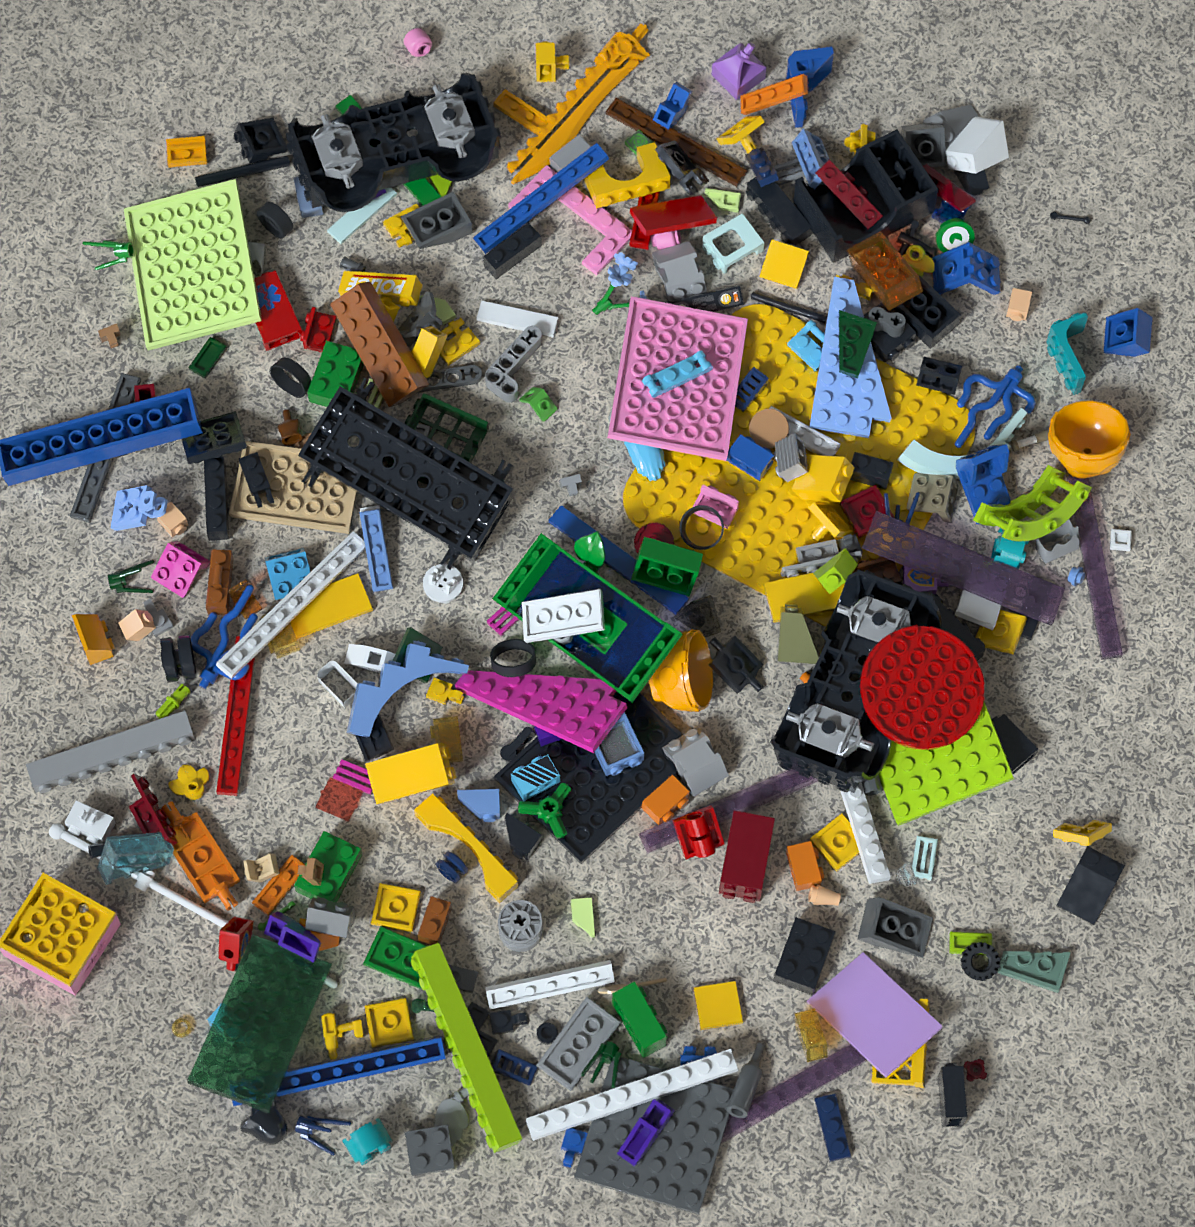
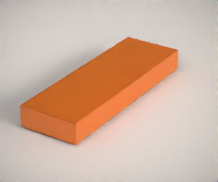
M291 855L279 869L280 874L272 877L252 901V904L269 916L293 888L299 877L297 874L298 867L305 864L294 855Z

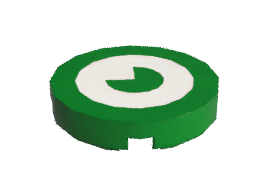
M960 218L949 219L940 225L938 232L936 231V244L940 251L944 253L968 242L973 244L975 232L969 222L963 221Z

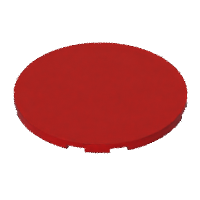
M916 625L904 627L888 634L871 650L862 669L860 692L867 715L883 735L895 743L908 748L931 750L954 743L972 728L983 707L985 682L981 667H979L973 652L963 641L940 628Z

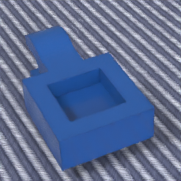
M573 1128L566 1129L561 1145V1150L566 1151L563 1166L572 1167L575 1154L581 1155L588 1133Z

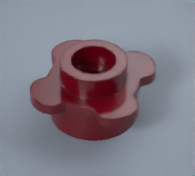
M982 1059L971 1062L966 1061L964 1063V1068L967 1071L966 1079L969 1082H973L975 1079H986L987 1072H985V1062Z

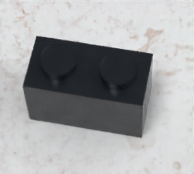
M854 452L851 464L855 468L850 480L870 486L876 485L877 488L886 490L892 473L893 462Z

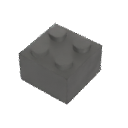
M448 1125L405 1132L412 1177L455 1170Z

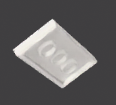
M601 589L522 602L523 632L526 643L605 630L603 591Z

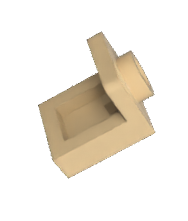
M270 853L255 861L245 860L243 862L248 881L260 883L280 874L276 854Z

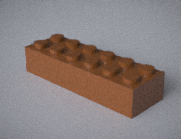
M371 281L357 284L330 304L388 407L402 404L429 385Z

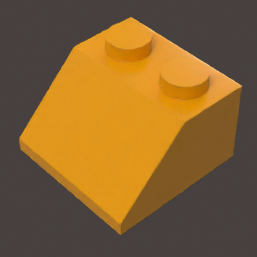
M98 614L71 615L89 664L92 665L112 658L111 650H114L115 647L112 639L106 638L105 632H108L105 620L100 621Z

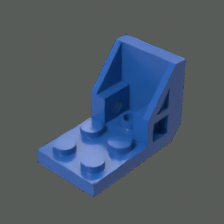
M833 46L794 51L788 58L786 80L804 74L807 76L808 92H812L832 71ZM803 96L790 100L795 128L803 127V121L807 118V99H803Z
M1007 444L992 445L956 460V470L973 517H975L982 502L1008 505L1011 502L1002 477V473L1007 472L1009 449Z

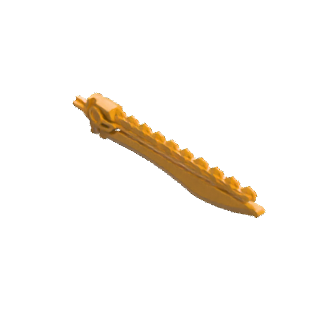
M640 23L631 35L629 33L616 32L599 54L595 56L594 62L596 66L585 69L584 74L586 78L577 79L575 82L577 89L567 91L565 95L567 101L557 103L555 108L557 113L548 114L546 117L547 125L537 127L536 133L538 136L527 139L526 144L528 148L518 150L516 156H518L519 160L508 162V171L513 173L530 154L533 156L513 177L511 184L515 185L539 173L546 165L549 166L550 157L577 136L586 120L610 91L638 66L639 61L649 57V53L639 43L649 31L645 24ZM626 60H629L621 69H618ZM611 70L607 74V76L596 86V88L586 97V99L576 108V110L565 120V122L538 150L536 147L562 120V118L573 108V106L594 85V83L604 74L605 71Z

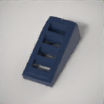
M755 367L750 370L738 385L737 396L739 395L746 402L743 403L736 398L735 407L742 412L749 407L769 382V378ZM748 384H751L756 389L753 390L751 387L748 386ZM742 390H745L750 396L743 393Z
M501 1049L495 1051L491 1061L494 1073L528 1086L531 1085L538 1068L535 1064ZM501 1057L505 1058L501 1068L497 1067ZM509 1060L513 1061L510 1070L506 1071ZM517 1064H520L519 1072L515 1075L514 1072ZM525 1067H528L529 1071L527 1073L526 1079L522 1078V1075L525 1070Z

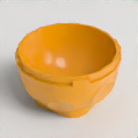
M1090 400L1071 403L1064 406L1059 412H1055L1051 418L1048 440L1052 453L1067 469L1068 473L1075 478L1084 479L1109 473L1118 465L1125 454L1131 434L1127 420L1119 410L1104 402Z
M691 629L680 631L683 635L649 679L653 699L656 702L663 701L675 710L700 712L708 707L712 697L713 669L708 665L712 659L704 635L699 630Z

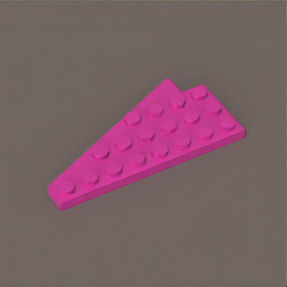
M468 670L467 674L462 675L455 684L456 690L592 753L596 751L627 709L625 702L613 698L616 690L601 679L530 674L519 677H504L495 672ZM613 680L615 683H617V684L620 686L619 681Z

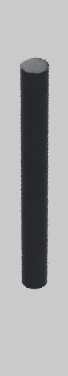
M756 292L751 294L750 299L824 324L827 320L825 315Z

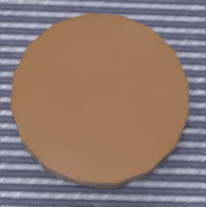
M764 409L752 417L749 424V433L757 445L773 449L775 448V442L788 437L789 424L787 418L781 412L775 409Z

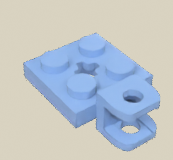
M147 485L119 490L116 493L110 528L119 531L146 526L147 516L152 519L161 517L166 513L168 500L164 497L156 498L157 494Z

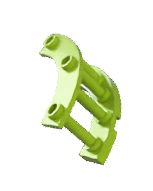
M1047 465L1040 478L1033 485L1034 489L1027 495L1022 494L1008 505L982 502L973 521L986 526L1000 527L1005 530L1002 537L1008 540H1034L1053 532L1064 524L1078 510L1084 500L1087 499L1092 487L1080 481H1076L1075 485L1062 479L1065 475L1063 471ZM1057 486L1070 492L1061 503L1049 498ZM1042 504L1053 509L1043 516L1035 512ZM1025 517H1029V518L1033 519V520H1028V521H1020L1021 519H1023V518H1025Z

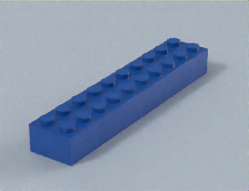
M187 388L1 439L0 469L2 477L7 485L11 486L201 434L203 432L194 395L191 389Z

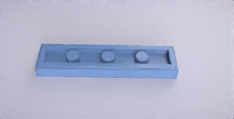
M380 509L359 512L373 592L393 589Z

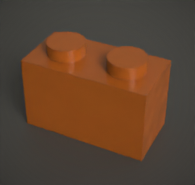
M433 896L430 897L418 932L419 942L428 945L441 943L452 910L451 902Z

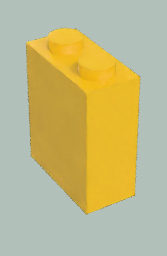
M806 455L808 472L796 478L792 490L802 500L841 502L855 467L846 457Z

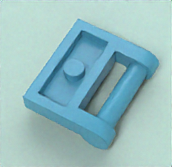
M811 319L787 343V346L816 372L819 369L822 348L807 334L811 331L823 342L825 333Z

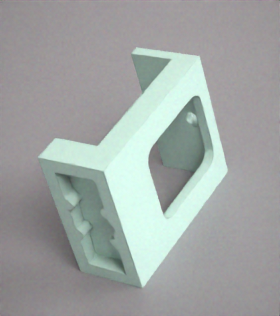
M740 214L704 235L702 248L706 255H711L714 266L718 270L721 269L725 274L727 273V267L753 252L757 255L763 252L764 242L745 216ZM730 230H735L745 243V246L728 256H722L712 241Z

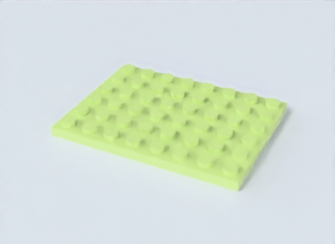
M236 179L124 208L128 239L132 243L134 250L132 264L145 344L148 351L262 321Z

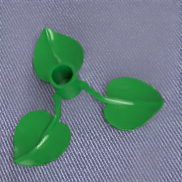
M596 531L579 538L575 542L574 550L576 556L580 560L585 561L583 564L599 575L598 571L603 567L605 561V549L600 533ZM552 566L537 588L547 595H556L562 590L561 581L580 570L576 568L566 575L559 577L558 568ZM593 579L590 586V591L594 590V586L596 583V581H594ZM597 588L603 591L604 605L612 594L604 588Z

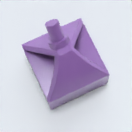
M740 42L712 64L711 75L736 100L766 78V67L751 53L755 48V45L751 42L746 47Z

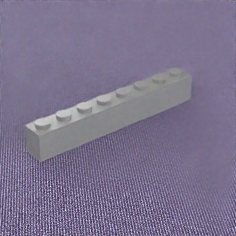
M182 711L28 763L26 767L35 792L46 793L52 787L58 785L67 786L72 783V780L78 778L84 780L91 777L93 773L108 772L112 769L111 767L116 765L126 766L132 762L131 760L137 758L146 759L152 753L158 751L160 753L167 752L172 746L178 744L180 746L187 745L195 738L186 711Z

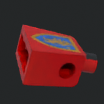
M234 916L219 931L218 958L227 962L226 969L229 971L239 970V963L249 953L253 920Z

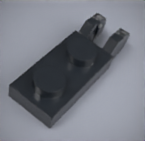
M258 453L239 458L241 469L257 507H262V501L258 494L266 492L268 502L270 504L274 503L270 491L271 488Z

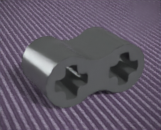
M873 307L868 315V320L877 322L874 331H884L892 337H899L903 334L906 320L901 313H888L881 307Z

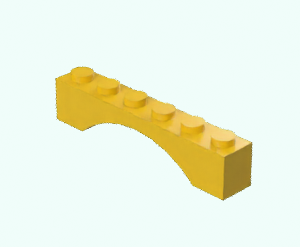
M432 793L414 809L415 816L428 830L451 835L470 848L482 867L485 889L500 904L518 888L517 875L512 870L507 871L503 867V861L497 855L493 856L489 852L490 848L483 840L479 842L474 837L476 835L475 832L468 825L465 827L460 822V816L455 811L450 812L446 808L447 803L440 796L437 798Z

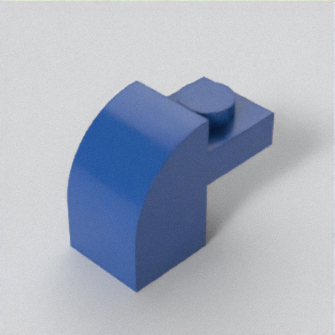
M678 82L673 83L667 99L659 104L653 121L668 130L674 127L688 108L687 103L693 91Z

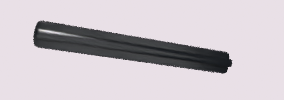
M283 156L196 176L195 181L197 187L288 167L290 166V160L288 156Z

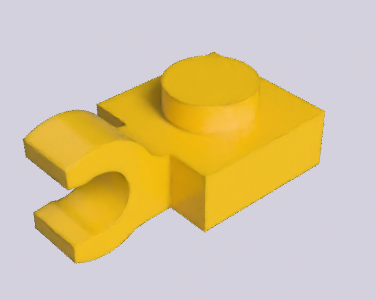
M434 677L426 698L446 705L447 700L462 704L464 693L452 690L453 684Z

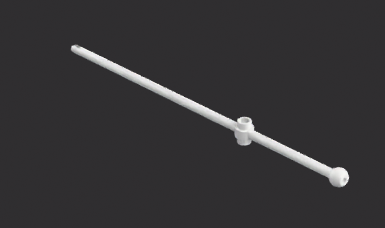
M55 823L51 826L49 834L53 839L62 838L89 853L88 846L90 844L66 832L62 824ZM109 855L96 857L136 879L137 882L134 886L144 892L148 887L152 888L220 927H223L228 922L153 880L155 873L147 868H144L141 873ZM254 935L251 936V944L331 988L338 986L335 980L260 938Z

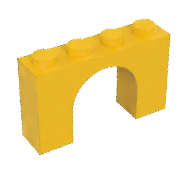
M655 142L637 147V161L642 170L638 177L628 181L613 179L607 174L602 164L584 178L596 209L670 189V174L665 163L658 158V153L655 151L657 148Z
M380 298L394 322L400 307L386 298ZM433 326L421 329L416 344L411 351L426 378L431 377L448 336Z

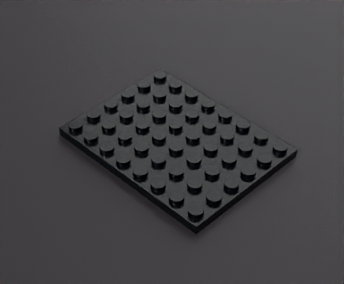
M614 667L605 674L611 680L619 681L620 685L625 680ZM617 691L613 695V698L625 702L627 705L625 714L644 752V760L640 765L626 767L621 773L614 776L611 774L606 776L595 752L592 753L562 738L541 746L538 737H536L494 776V779L519 803L523 800L511 781V774L517 767H525L531 764V761L538 756H549L560 775V782L525 800V802L539 803V800L552 796L561 783H565L571 788L570 793L562 802L563 808L560 810L562 813L561 820L567 831L566 836L557 839L549 823L546 824L543 819L538 818V815L531 816L580 864L586 861L642 808V801L671 775L676 777L679 774L674 762L665 755L662 747L669 744L672 740L683 736V734L641 693L638 694L633 702ZM622 726L610 731L599 745L608 765L635 754ZM549 807L546 808V810H549V812L553 811V809L551 810Z

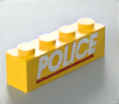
M343 271L338 289L341 296L357 284L371 281L380 298H386L394 304L404 307L410 305L417 306L422 283L417 275Z

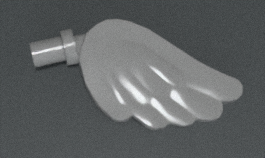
M463 1088L459 1092L456 1091L452 1098L443 1100L436 1112L434 1127L448 1125L451 1147L455 1145L457 1140L462 1138L463 1129L468 1127V1116L461 1104L464 1101L463 1099L469 1095L467 1088Z

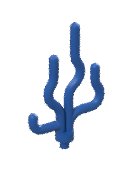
M1017 365L1015 369H1010L1001 381H993L981 374L970 375L965 380L963 394L957 402L959 408H963L969 400L971 386L974 382H980L989 388L996 389L989 401L975 404L969 410L968 423L955 442L956 448L963 446L974 429L976 414L979 411L993 408L1002 395L1005 412L1003 415L995 418L984 434L986 440H990L997 428L1011 418L1013 407L1010 398L1013 393L1027 400L1028 403L1024 409L1027 414L1033 411L1036 404L1034 396L1018 386L1023 378L1021 374L1023 368Z
M252 585L246 586L233 610L221 619L219 625L221 640L213 654L208 649L200 646L198 640L213 626L217 619L215 612L210 613L205 623L196 629L191 636L193 651L204 656L207 661L205 668L199 676L202 678L199 686L203 689H206L209 683L214 684L219 674L231 679L216 664L228 652L223 653L229 642L227 626L244 608L254 590ZM252 613L241 630L240 639L252 629L258 618L257 614ZM246 664L231 680H239L244 677L249 669V665Z

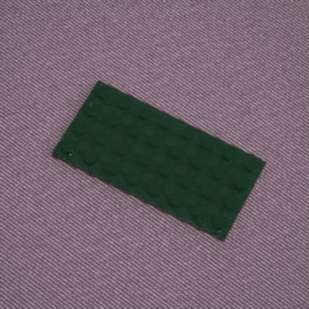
M252 935L187 1083L269 1113L332 968V963L316 958L315 962H311L275 942Z

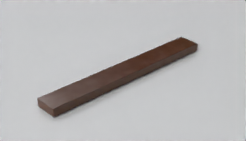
M617 97L606 110V115L635 131L640 130L646 137L660 145L675 140L694 164L735 187H738L747 174V170L672 128L668 130L653 121V117Z

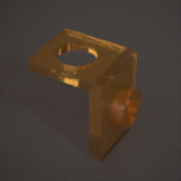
M246 579L229 589L231 600L235 605L248 585ZM253 593L240 612L245 620L252 613L256 614L262 610Z

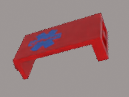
M276 270L265 272L255 278L262 321L256 322V326L262 337L265 350L268 351L300 339L302 329Z

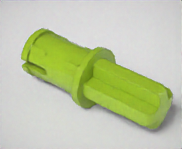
M180 684L170 696L166 697V701L156 711L155 715L161 719L169 716L175 708L178 709L180 707L179 704L191 693L189 688L184 686V684Z

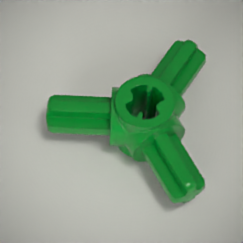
M561 783L552 796L539 800V803L520 801L518 812L520 814L538 815V818L543 819L546 824H550L557 839L563 838L567 835V831L562 823V813L560 810L563 808L562 802L570 793L571 788L567 784ZM549 807L551 810L553 809V811L549 812V810H546V808Z

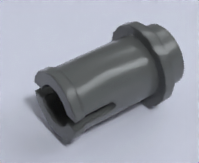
M346 256L340 262L341 269L356 272L366 271V266L362 262L357 263Z

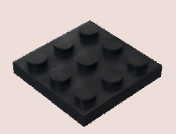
M236 411L200 421L203 433L181 439L188 464L200 463L203 460L218 458L224 454L239 452L247 448Z

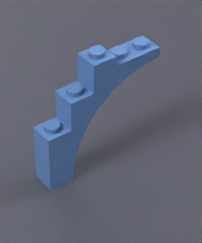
M414 641L413 644H408L403 667H400L401 663L395 661H388V664H382L378 687L375 686L374 682L363 680V684H357L347 733L369 737L374 721L382 706L405 684L430 674L454 673L464 675L467 674L469 665L464 664V660L452 658V661L444 660V656L439 654L429 656L431 648L425 647L426 643Z

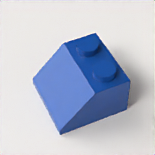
M1139 308L1106 317L1103 352L1133 357L1150 353L1153 317Z

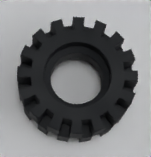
M972 943L962 952L961 967L970 978L977 981H986L993 978L992 976L996 975L998 968H1000L999 953L993 946L987 943ZM983 953L988 957L989 962L985 969L978 970L973 966L972 959L976 954Z

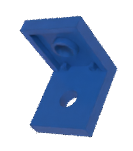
M970 242L932 257L934 262L933 288L940 295L968 283L993 295L1000 293L999 257Z

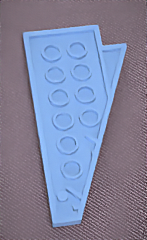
M834 277L809 427L869 438L872 420L890 423L891 415L871 342L858 379L839 372L838 312L841 310L864 318L854 280Z

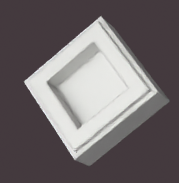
M1111 529L1110 549L1130 551L1132 530Z

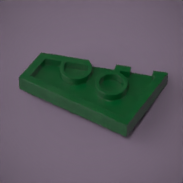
M839 310L840 373L858 379L877 322Z

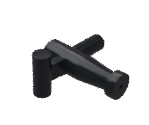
M912 221L910 235L901 231L896 242L902 245L895 259L905 255L907 249L912 245L921 246L925 250V254H928L930 258L933 257L937 247H930L914 237V234L918 231V221Z

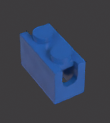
M740 434L728 450L726 461L760 481L773 464L772 459L774 455L768 448L757 445L752 438L744 437Z

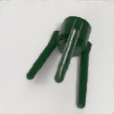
M154 560L108 574L110 589H116L117 593H153L154 590L124 588V585H127L126 576L141 572L143 567L153 564Z
M609 1041L601 1043L598 1051L580 1075L582 1077L585 1076L599 1057L600 1062L590 1080L591 1083H594L603 1064H611L614 1061L611 1087L615 1088L619 1060L622 1055L618 1052L619 1047Z

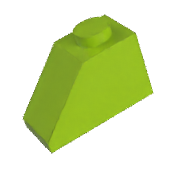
M844 548L813 574L826 591L831 594L846 582L848 575L852 574L858 564L846 548Z

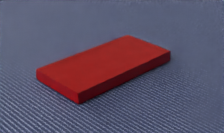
M701 195L630 207L631 216L645 236L717 223L716 215Z

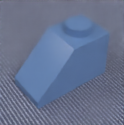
M499 789L457 790L458 801L478 819H483L484 822H494L496 819H500Z

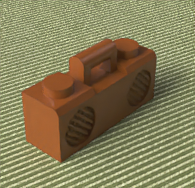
M211 550L206 599L208 615L215 612L217 615L225 616L229 612L234 562L232 550Z

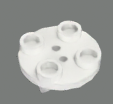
M438 564L426 572L423 578V589L431 600L447 604L460 595L463 589V578L460 571L452 566L450 571L447 569L448 564L444 566Z

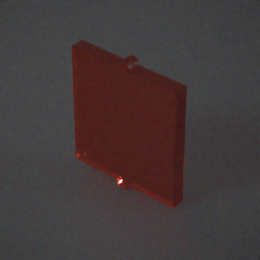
M330 777L324 790L320 792L321 796L315 808L349 822L354 810L358 808L357 803L363 791Z

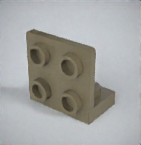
M915 473L907 504L908 511H910L916 493L919 492L920 496L914 511L938 513L942 521L951 522L958 491V484L952 475Z

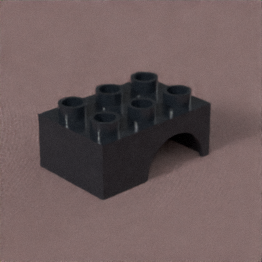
M897 129L858 148L852 160L842 169L845 173L848 171L856 179L854 183L858 187L862 185L869 193L867 197L870 203L883 215L869 229L865 227L823 181L814 189L804 182L803 177L795 180L794 205L812 226V232L833 263L910 225L912 221H918L934 213L938 188Z

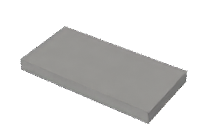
M586 997L536 1066L571 1091L581 1078V1072L598 1051L600 1044L608 1041L621 1021Z

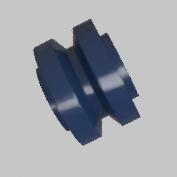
M446 851L443 854L444 860L439 859L435 865L446 879L458 883L461 879L459 874L465 875L468 872V868L456 854Z

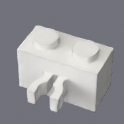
M75 801L64 822L69 833L78 837L80 834L86 836V839L93 844L106 842L116 824L114 817L78 801Z

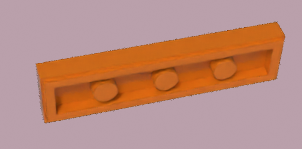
M801 74L741 95V114L748 115L808 94L807 76Z

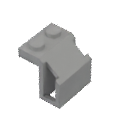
M689 241L652 252L654 266L665 285L668 301L707 292L703 272L694 259L697 257L696 251Z
M698 727L689 730L683 736L672 740L669 744L662 747L665 755L674 762L683 785L690 791L692 796L698 795L729 776L719 753L715 754L709 738Z

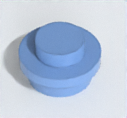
M1079 566L1078 568L1073 567L1071 569L1068 582L1072 586L1076 587L1078 583L1082 584L1085 578L1083 567Z

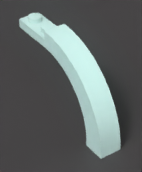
M1020 408L989 446L1007 444L1009 449L1011 446L1008 443L1014 437L1012 432L1015 428L1019 430L1025 423L1023 418L1027 412ZM913 440L897 460L918 473L952 475L956 479L959 478L956 470V460L964 456H949L936 453Z

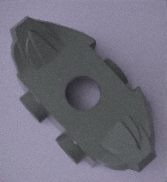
M425 292L420 303L398 328L409 348L419 337L422 328L433 326L439 330L443 325L442 319L436 316L433 292Z

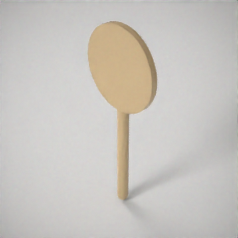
M661 978L636 984L643 987L663 983L667 979ZM627 984L605 986L599 988L598 993L611 994L627 986Z

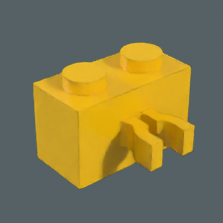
M543 41L536 43V82H556L555 69H569V55L555 56V42Z

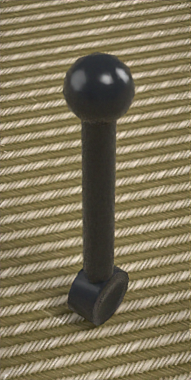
M1056 212L1050 213L1052 220L1058 218L1081 221L1085 224H1089L1091 221L1088 216L1081 218L1058 215Z

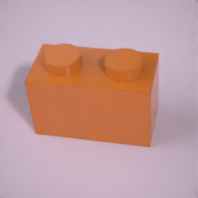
M671 775L642 801V810L660 826L663 822H669L678 808L683 809L689 803L690 791Z
M811 841L787 846L786 855L796 891L809 889L812 885H821L824 873L822 867H818L817 859H819L817 847H813Z

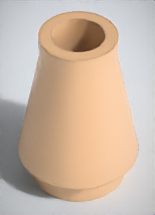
M818 884L817 886L812 885L809 891L808 902H812L813 905L838 906L841 894Z

